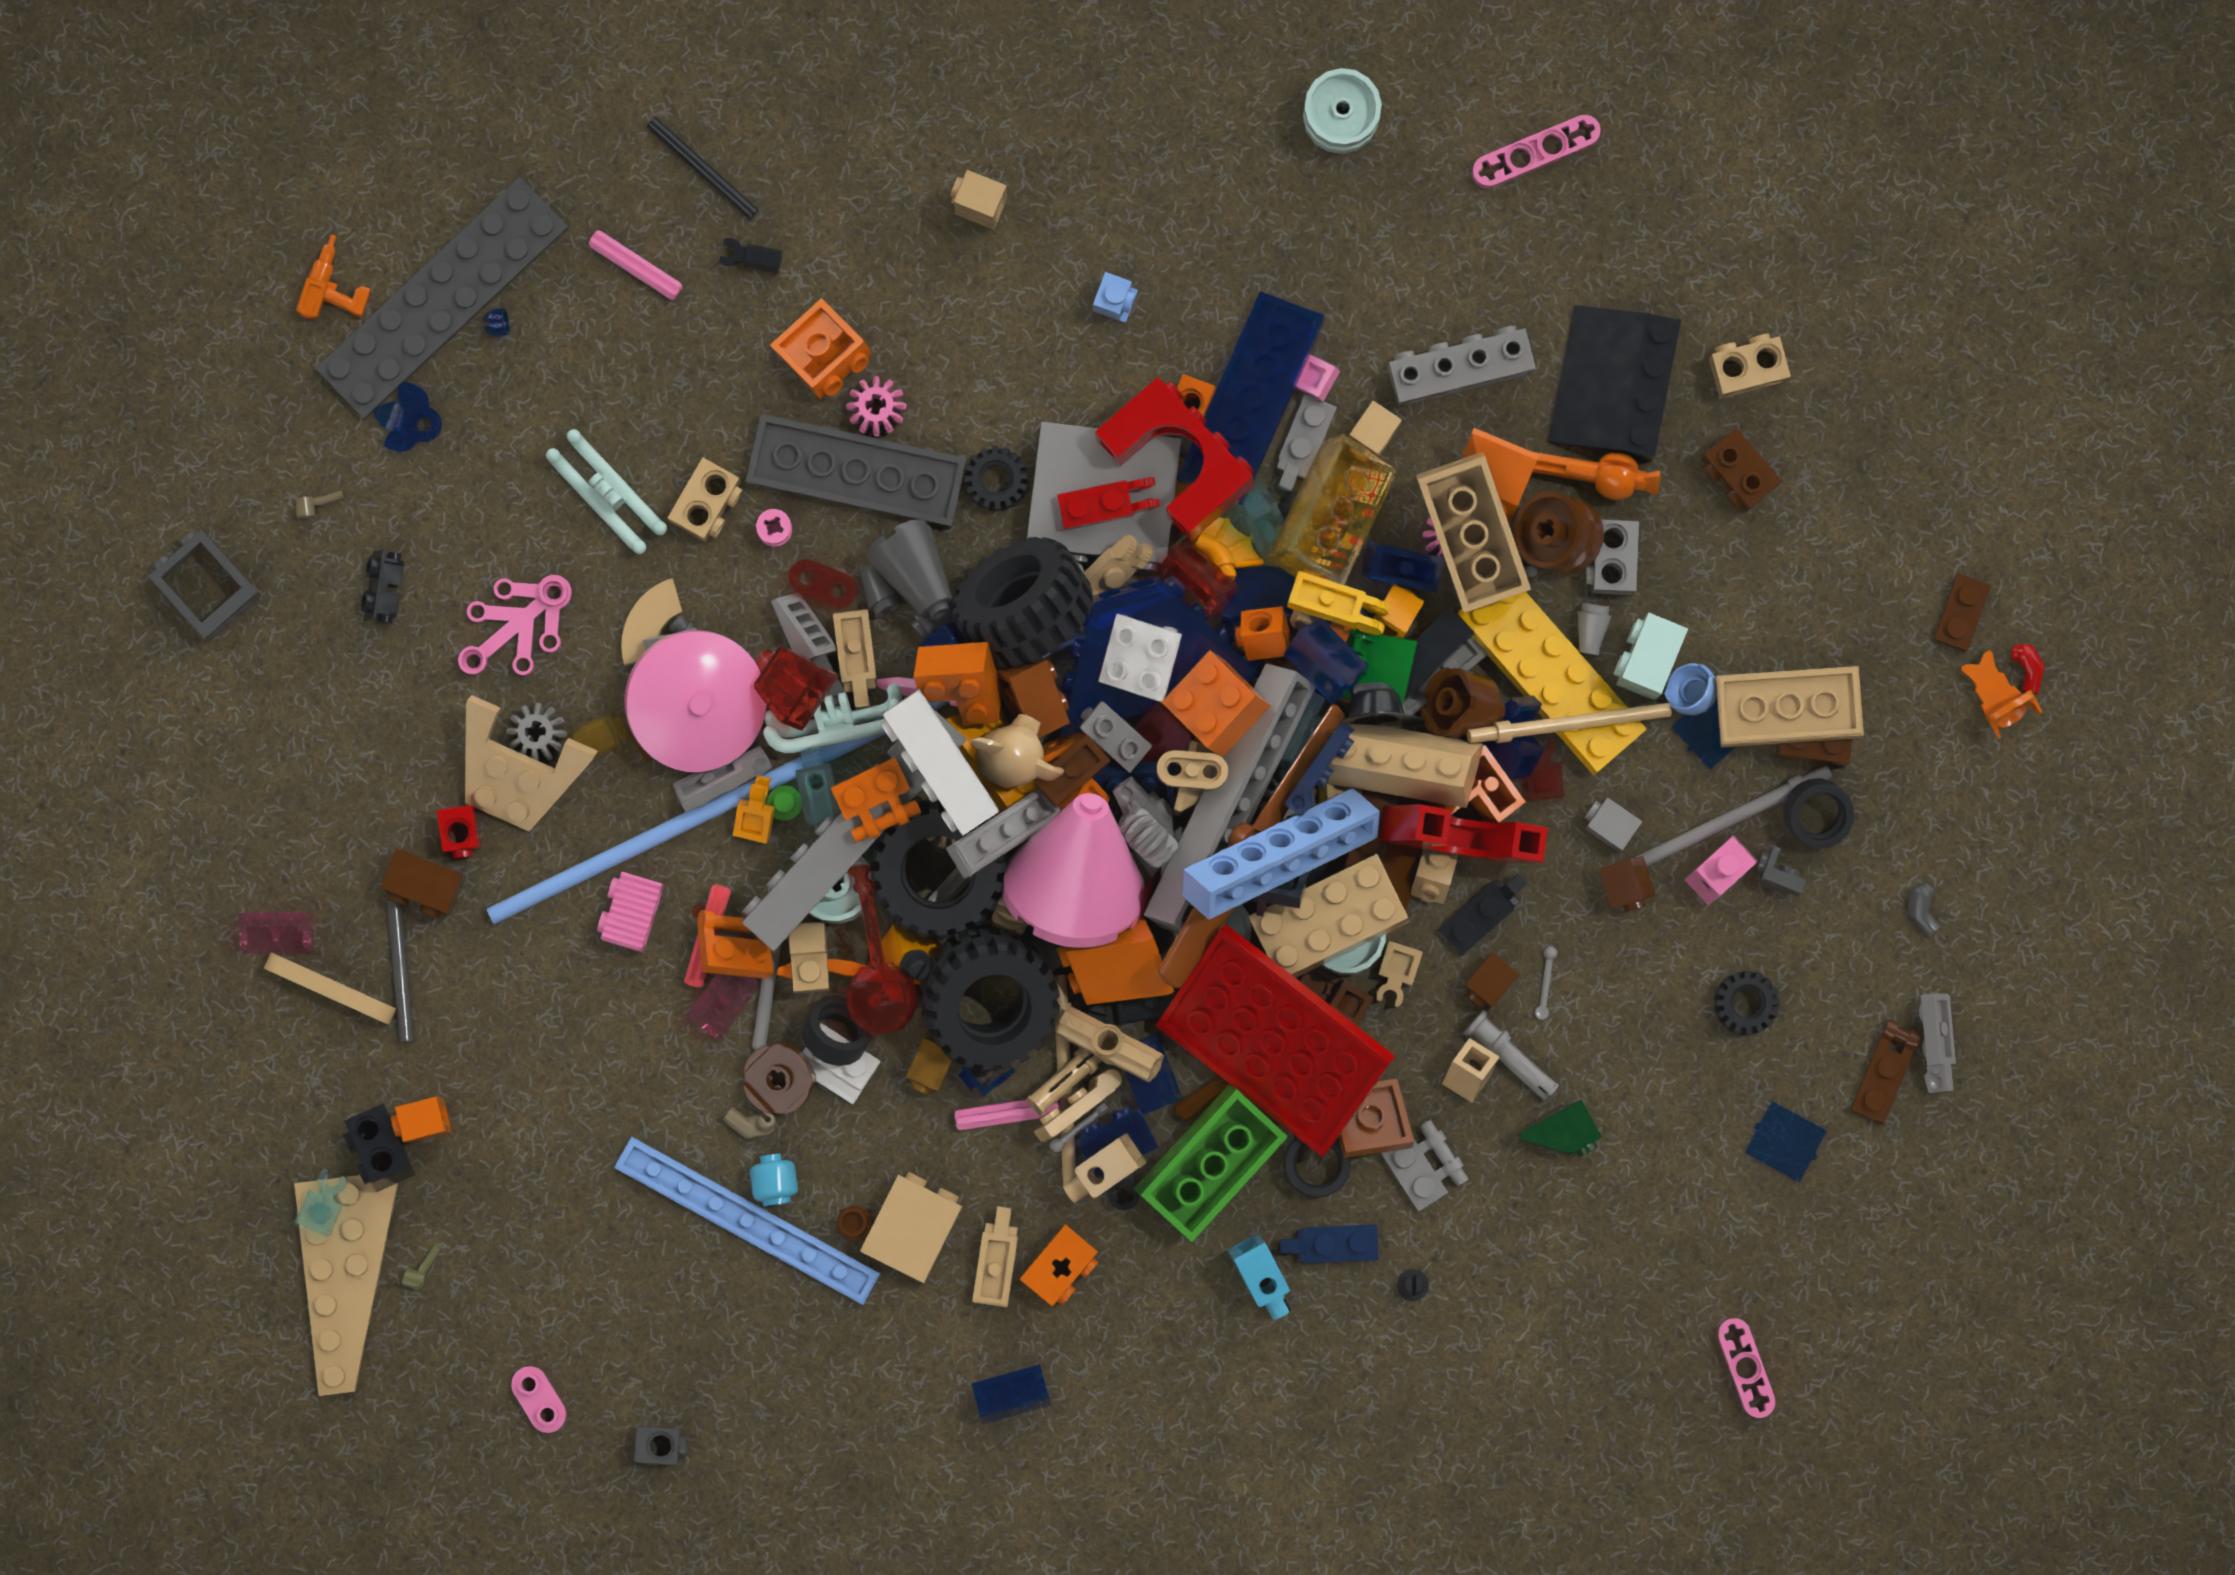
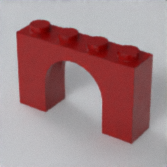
M1157 377L1097 429L1095 435L1097 442L1120 467L1148 442L1159 436L1178 435L1189 439L1197 445L1204 457L1201 473L1185 491L1166 506L1167 517L1192 542L1254 487L1253 476L1251 475L1254 473V470L1244 458L1240 456L1236 459L1228 451L1230 445L1219 432L1216 431L1212 434L1204 426L1207 421L1194 406L1190 409L1186 407L1181 401L1183 395L1173 383L1169 381L1165 384Z
M1422 804L1384 806L1379 837L1380 842L1504 864L1543 863L1548 827L1521 822H1483L1451 817L1452 810Z

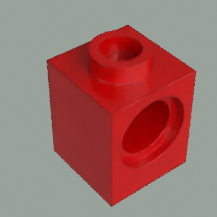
M468 805L437 810L443 853L446 855L452 854L453 860L474 857L473 851L481 849L475 807ZM458 824L466 825L469 830L467 839L461 843H455L451 839V831Z

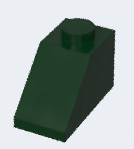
M1582 1100L1517 1134L1520 1141L1567 1155L1576 1152L1579 1157L1598 1148L1595 1141L1602 1138Z

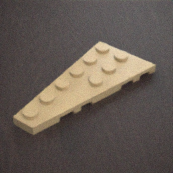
M360 1175L294 1183L318 1394L323 1396L355 1392L398 1183L379 1192L375 1191L371 1183L365 1185Z

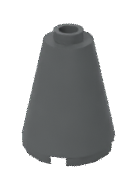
M922 519L910 520L899 524L893 528L896 534L888 539L881 535L869 547L867 557L870 564L922 618L939 620L950 612L949 607L953 603V598L932 528Z

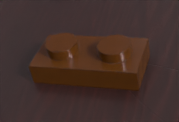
M1957 573L1933 640L1967 652L1991 585Z
M1086 735L1051 764L1064 770L1061 776L1051 781L1036 778L1033 780V783L1056 809L1110 764V760L1092 739Z

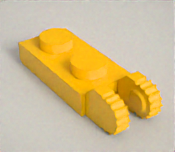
M1302 571L1297 573L1287 604L1289 608L1347 627H1357L1360 631L1374 635L1383 634L1385 626L1380 621L1360 615L1361 607L1368 612L1381 616L1388 615L1391 609L1389 603L1365 595L1366 592Z

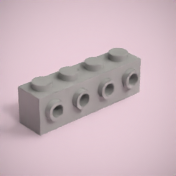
M1508 326L1496 330V336L1483 339L1482 334H1475L1461 339L1462 344L1449 347L1448 342L1429 346L1427 353L1415 355L1414 351H1406L1394 355V361L1388 364V371L1397 406H1406L1534 374L1536 367L1526 328L1517 330L1516 326Z

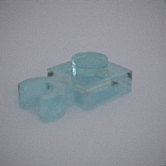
M324 1169L318 1179L319 1186L321 1187L319 1193L308 1190L295 1223L330 1236L344 1204L334 1200L337 1193L345 1189L347 1177L341 1176L339 1183L335 1187H331L327 1183L330 1170Z

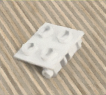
M1116 614L1098 682L1162 702L1167 693L1182 634L1177 633L1178 630L1172 627L1164 626V628Z

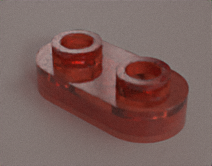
M808 559L796 562L789 571L790 586L799 595L836 609L850 606L856 598V584L846 573ZM805 572L813 575V581L808 585L800 582V576ZM842 585L846 588V593L843 597L839 598L833 595V588L835 586Z

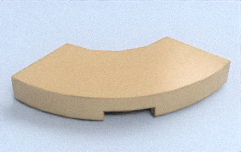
M673 578L663 581L648 590L630 611L622 634L621 648L624 666L636 663L645 652L643 640L652 636H660L662 629L670 619L683 613Z

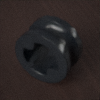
M1123 1179L1110 1188L1108 1198L1112 1206L1119 1210H1129L1136 1206L1140 1197L1134 1190L1137 1185L1130 1179ZM1121 1184L1131 1186L1130 1193L1134 1194V1199L1131 1203L1126 1200L1127 1205L1117 1203L1118 1196L1114 1194L1117 1186L1122 1189Z

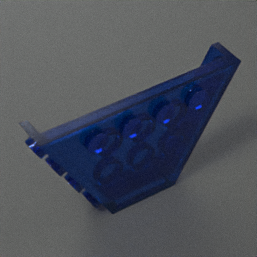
M1158 575L1093 595L1090 613L1085 616L1080 639L1075 638L1072 644L1070 659L1075 661L1072 673L1066 672L1062 685V693H1066L1065 698L1069 705V710L1066 713L1070 723L1059 728L1058 734L1062 738L1082 732L1079 728L1084 722L1081 714L1088 707L1094 710L1101 700L1122 719L1165 707L1160 701L1098 682L1116 614L1164 628V626L1172 627L1178 630L1177 633L1182 634L1165 698L1209 650L1223 658L1246 681L1259 678L1261 672L1257 667L1261 663L1259 660L1247 661L1245 651L1241 653L1232 645L1236 639L1223 626L1216 630L1207 621L1211 617L1209 613L1197 602L1192 606L1182 598L1186 592L1171 578L1165 582Z

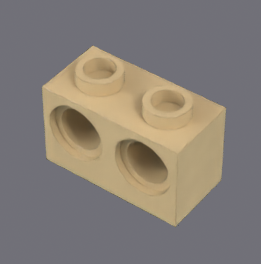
M1762 334L1750 338V344L1736 347V343L1733 342L1715 348L1716 353L1710 356L1709 362L1719 399L1784 383L1790 379L1791 375L1780 336L1770 339L1769 334ZM1761 352L1769 353L1774 359V366L1772 368L1761 367L1757 362V354ZM1727 361L1736 362L1741 370L1740 375L1737 377L1727 376L1723 371V363Z
M702 457L668 516L669 522L704 542H707L710 536L716 538L725 523V520L721 518L727 506L733 508L743 492V489L739 488L741 484L740 478ZM716 478L724 480L726 488L723 493L711 495L707 492V485L711 480ZM704 509L708 512V519L703 525L696 526L689 522L690 514L694 510Z

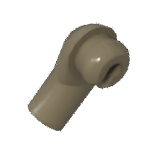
M731 1107L721 1120L745 1139L768 1136L774 1131L776 1124L775 1116L772 1113L762 1112L758 1115L745 1117L734 1107Z

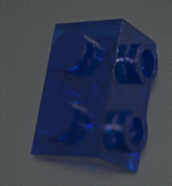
M1131 1106L1112 1114L1114 1121L1101 1127L1098 1121L1081 1129L1082 1137L1076 1140L1085 1160H1088L1126 1133L1142 1156L1159 1148L1141 1109L1133 1112ZM1097 1167L1094 1169V1174L1097 1178L1104 1175L1101 1168Z

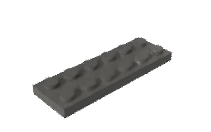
M761 414L745 482L746 484L907 519H922L926 523L952 528L967 458Z

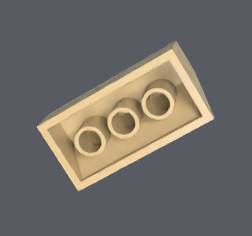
M1346 723L1355 729L1349 737L1355 742L1343 759L1336 756L1329 767L1334 772L1328 779L1329 784L1467 808L1483 750V743H1469L1466 740L1369 723Z

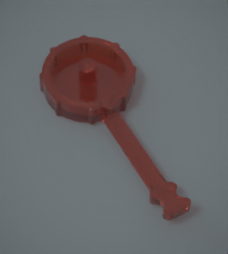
M864 864L850 867L848 873L855 879L854 891L859 893L870 961L868 966L858 969V972L854 975L846 989L850 1018L862 1029L869 1032L870 1035L904 1030L918 1008L914 978L902 972L900 967L895 965L894 962L885 963L873 890L876 888V885L869 879L870 867Z

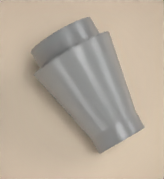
M1582 602L1581 611H1577L1579 652L1599 655L1602 641L1612 615H1609L1610 606Z

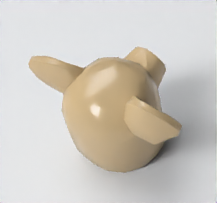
M1018 714L1011 725L991 730L984 737H975L970 743L972 747L977 748L975 759L977 768L983 777L993 784L1004 788L1023 786L1036 778L1051 781L1061 776L1064 770L1052 766L1043 760L1044 750L1038 738L1041 723L1025 714Z

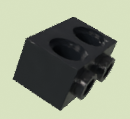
M384 1103L344 1121L349 1132L343 1134V1137L351 1154L358 1152L362 1163L356 1166L365 1185L371 1183L375 1191L379 1192L416 1175L400 1137L395 1136L391 1117ZM375 1127L379 1129L374 1139H362V1134L367 1128ZM388 1158L392 1160L388 1170L383 1172L375 1170L377 1162L381 1159Z

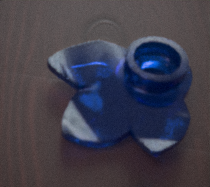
M402 382L399 385V401L382 404L373 411L380 425L390 431L386 437L384 447L393 451L404 452L412 449L418 442H430L438 437L442 429L441 417L434 409L430 408L427 393L422 388L409 382ZM429 419L431 427L427 431H421L418 428L420 420Z

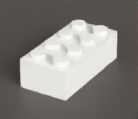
M920 689L883 713L886 720L881 723V726L892 742L899 739L906 749L901 753V756L912 772L919 769L925 778L921 786L932 803L939 799L945 808L941 816L952 833L959 830L963 836L999 812L998 807Z

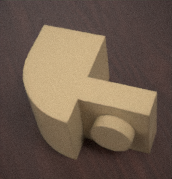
M825 921L799 923L789 934L794 994L830 991Z

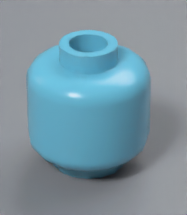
M781 1154L760 1156V1164L751 1167L750 1179L754 1199L763 1202V1207L791 1203V1197L798 1193L796 1170L792 1161L782 1160Z

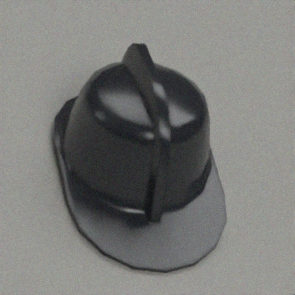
M1371 682L1355 684L1352 687L1349 717L1343 718L1341 722L1418 726L1424 724L1425 720L1418 716L1405 714L1399 695L1392 687L1385 683Z

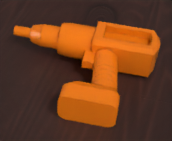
M330 235L328 244H325L322 248L319 259L314 261L296 308L297 313L307 320L319 319L324 301L344 309L354 316L363 318L372 291L370 288L361 286L355 290L354 296L351 298L336 291L338 284L329 282L334 268L332 261L335 255L334 243L337 237L335 235Z

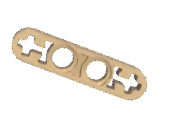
M272 952L264 966V969L388 1025L396 1011V1008Z

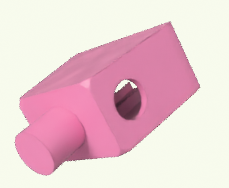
M1732 835L1684 880L1707 905H1710L1753 867L1757 860ZM1702 881H1704L1709 888H1707Z

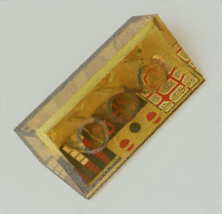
M1343 433L1323 441L1267 559L1294 577L1297 576L1298 571H1302L1345 585L1398 470Z

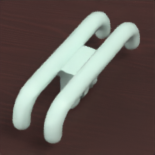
M570 430L567 433L568 441L597 472L588 481L589 484L557 449H549L546 453V458L634 553L643 554L646 551L645 542L629 528L615 511L626 503L657 535L665 534L667 525L598 454L578 430Z
M896 683L890 684L887 688L888 699L885 703L851 711L846 692L838 694L840 706L836 707L832 695L825 696L827 709H821L818 698L811 699V707L815 719L793 724L782 723L775 711L768 710L764 717V722L767 725L763 731L764 737L769 746L776 751L796 753L884 734L886 732L881 723L886 719L883 713L902 701L901 688Z

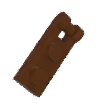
M1888 1019L1850 1109L1881 1124L1885 1123L1922 1035L1917 1030L1911 1029L1908 1031L1898 1027L1899 1023ZM1892 1040L1904 1044L1901 1053L1888 1049Z

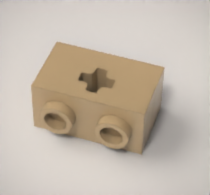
M967 170L964 178L957 177L950 196L953 197L951 203L954 204L955 215L994 230L1007 200V186Z

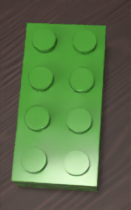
M1229 1084L1137 1184L1134 1190L1184 1237L1193 1242L1288 1136L1240 1091Z

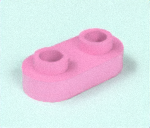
M533 1366L518 1370L512 1378V1391L533 1426L545 1433L559 1430L566 1421L567 1412L545 1373ZM528 1377L534 1379L536 1383L532 1391H526L523 1387V1381ZM545 1408H550L554 1412V1418L550 1422L542 1419L541 1413Z

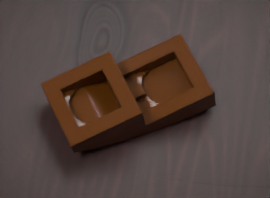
M1320 966L1300 975L1297 979L1356 1026L1359 1025L1374 998Z

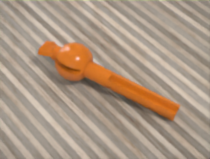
M1534 452L1539 457L1532 472L1595 483L1597 492L1610 500L1627 499L1634 493V489L1645 490L1654 496H1657L1659 492L1661 472L1647 473L1646 471L1638 470L1636 460L1623 453L1606 454L1598 463Z

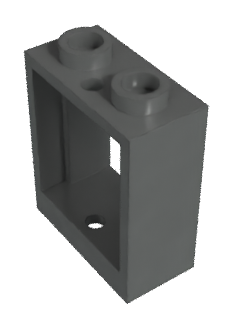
M200 530L197 534L192 531L179 542L178 546L180 549L171 557L168 555L161 557L152 566L151 569L154 572L148 577L207 642H210L261 597V594L204 531ZM204 545L241 588L201 622L164 579Z

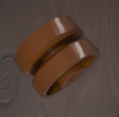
M1555 491L1540 492L1527 499L1518 510L1513 523V538L1519 555L1527 563L1560 574H1574L1589 567L1599 555L1604 541V526L1599 513L1588 502Z

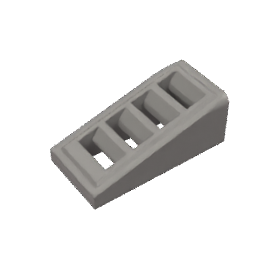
M799 592L771 601L798 666L810 663L822 654H825L827 657L837 651L833 640ZM792 605L795 611L791 612L788 606Z

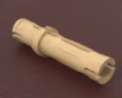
M1114 1038L1106 1040L1102 1045V1050L1109 1051L1114 1049L1118 1044L1117 1040ZM1081 1048L1073 1053L1074 1058L1036 1092L1027 1097L1026 1100L1029 1106L1037 1114H1044L1051 1105L1067 1093L1084 1076L1097 1071V1065L1101 1062L1100 1058L1094 1055L1077 1069L1093 1053ZM1067 1076H1069V1078H1067L1061 1085H1059L1053 1092L1050 1093V1091L1053 1088H1055L1061 1081H1063Z

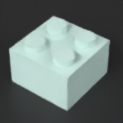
M1648 613L1643 620L1638 618L1636 623L1634 622L1626 641L1632 644L1630 652L1624 651L1613 673L1619 676L1616 685L1655 701L1663 692L1688 628Z

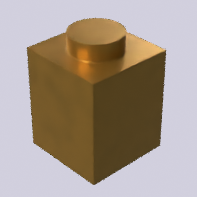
M925 1038L922 1039L906 1078L912 1080L911 1088L930 1095L932 1090L940 1092L953 1060L944 1054L940 1046Z

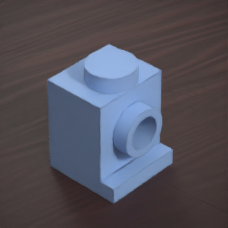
M1105 272L1093 303V311L1126 323L1138 290L1131 288L1132 281Z

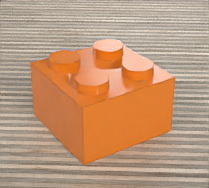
M1211 650L1206 653L1162 701L1209 750L1222 758L1271 706L1237 671Z

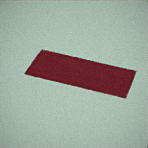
M1161 866L1142 891L1141 920L1161 880Z

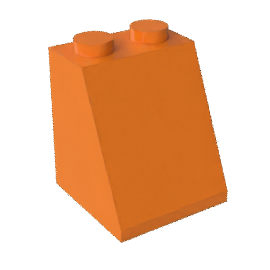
M1140 916L1132 930L1126 928L1118 933L1117 940L1111 943L1086 948L1067 946L1056 948L1063 967L1071 966L1073 973L1067 975L1074 995L1081 992L1086 1005L1162 996L1174 992L1173 987L1168 985L1158 973L1162 958L1144 917L1141 920Z

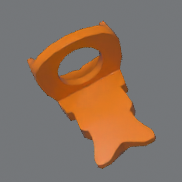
M1990 650L1983 653L1978 665L1965 664L1961 667L1962 673L1973 682L1975 686L1974 692L1982 702L1980 707L1998 739L2001 738L1999 728H2006L2019 721L2025 715L2027 705L2036 715L2042 713L2031 690L2021 694L2015 685L2010 686L2004 673H1999L1995 666L1993 653Z

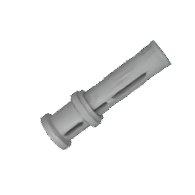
M1482 1010L1462 1034L1466 1037L1471 1036L1480 1045L1498 1055L1499 1060L1532 1089L1543 1102L1546 1101L1549 1095H1552L1558 1088L1559 1084L1555 1083L1509 1041L1511 1039L1510 1033L1506 1030L1501 1031L1487 1018L1488 1013Z

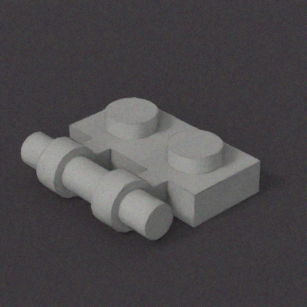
M1431 1119L1419 1126L1426 1138L1424 1141L1417 1144L1414 1140L1412 1148L1381 1153L1418 1212L1448 1193L1441 1182L1442 1179L1450 1175L1457 1187L1469 1180L1461 1168L1464 1166L1459 1156L1457 1158L1454 1157L1444 1141L1447 1139L1442 1130H1437ZM1431 1148H1433L1443 1164V1167L1434 1171L1424 1155Z

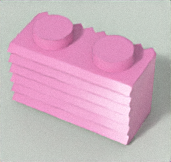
M621 872L619 879L614 877L608 892V898L613 899L609 912H602L597 931L602 933L601 940L644 953L664 885L625 872Z

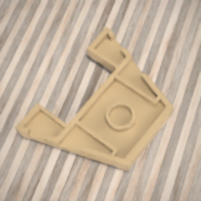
M471 695L466 703L465 803L530 832L590 764L598 751L568 738L563 746L556 768L532 759L490 740V735L501 708Z

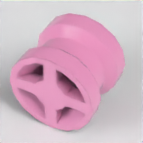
M769 509L758 517L756 523L757 533L761 541L766 545L772 547L781 546L791 538L792 524L787 514L783 511Z

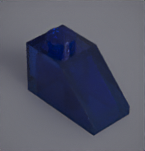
M1368 540L1361 575L1373 580L1437 593L1444 558L1405 547Z

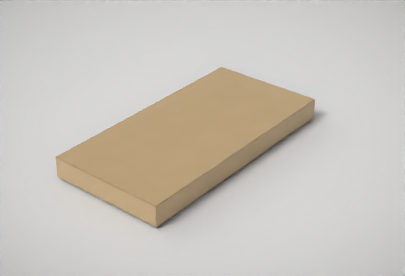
M1859 666L1716 676L1721 747L1864 738Z

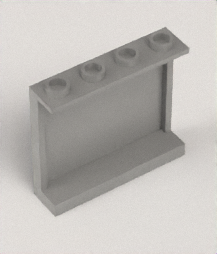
M1041 422L1027 539L1029 537L1041 539L1046 537L1056 540L1067 547L1076 562L1088 564L1089 558L1098 559L1108 548H1112L1122 537L1128 534L1136 538L1137 547L1141 543H1147L1152 546L1154 551L1143 569L1137 570L1158 572L1159 567L1166 568L1171 520L1167 517L1166 506L1174 500L1181 438L1159 436L1148 442L1120 467L1097 442L1095 431L1099 428ZM1155 477V486L1147 490L1129 492L1131 504L1148 498L1159 499L1161 507L1134 513L1133 517L1064 530L1057 494L1124 480L1130 482L1137 479Z

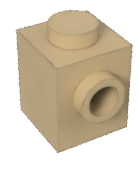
M1469 1038L1452 1061L1442 1084L1472 1103L1490 1079L1499 1056Z

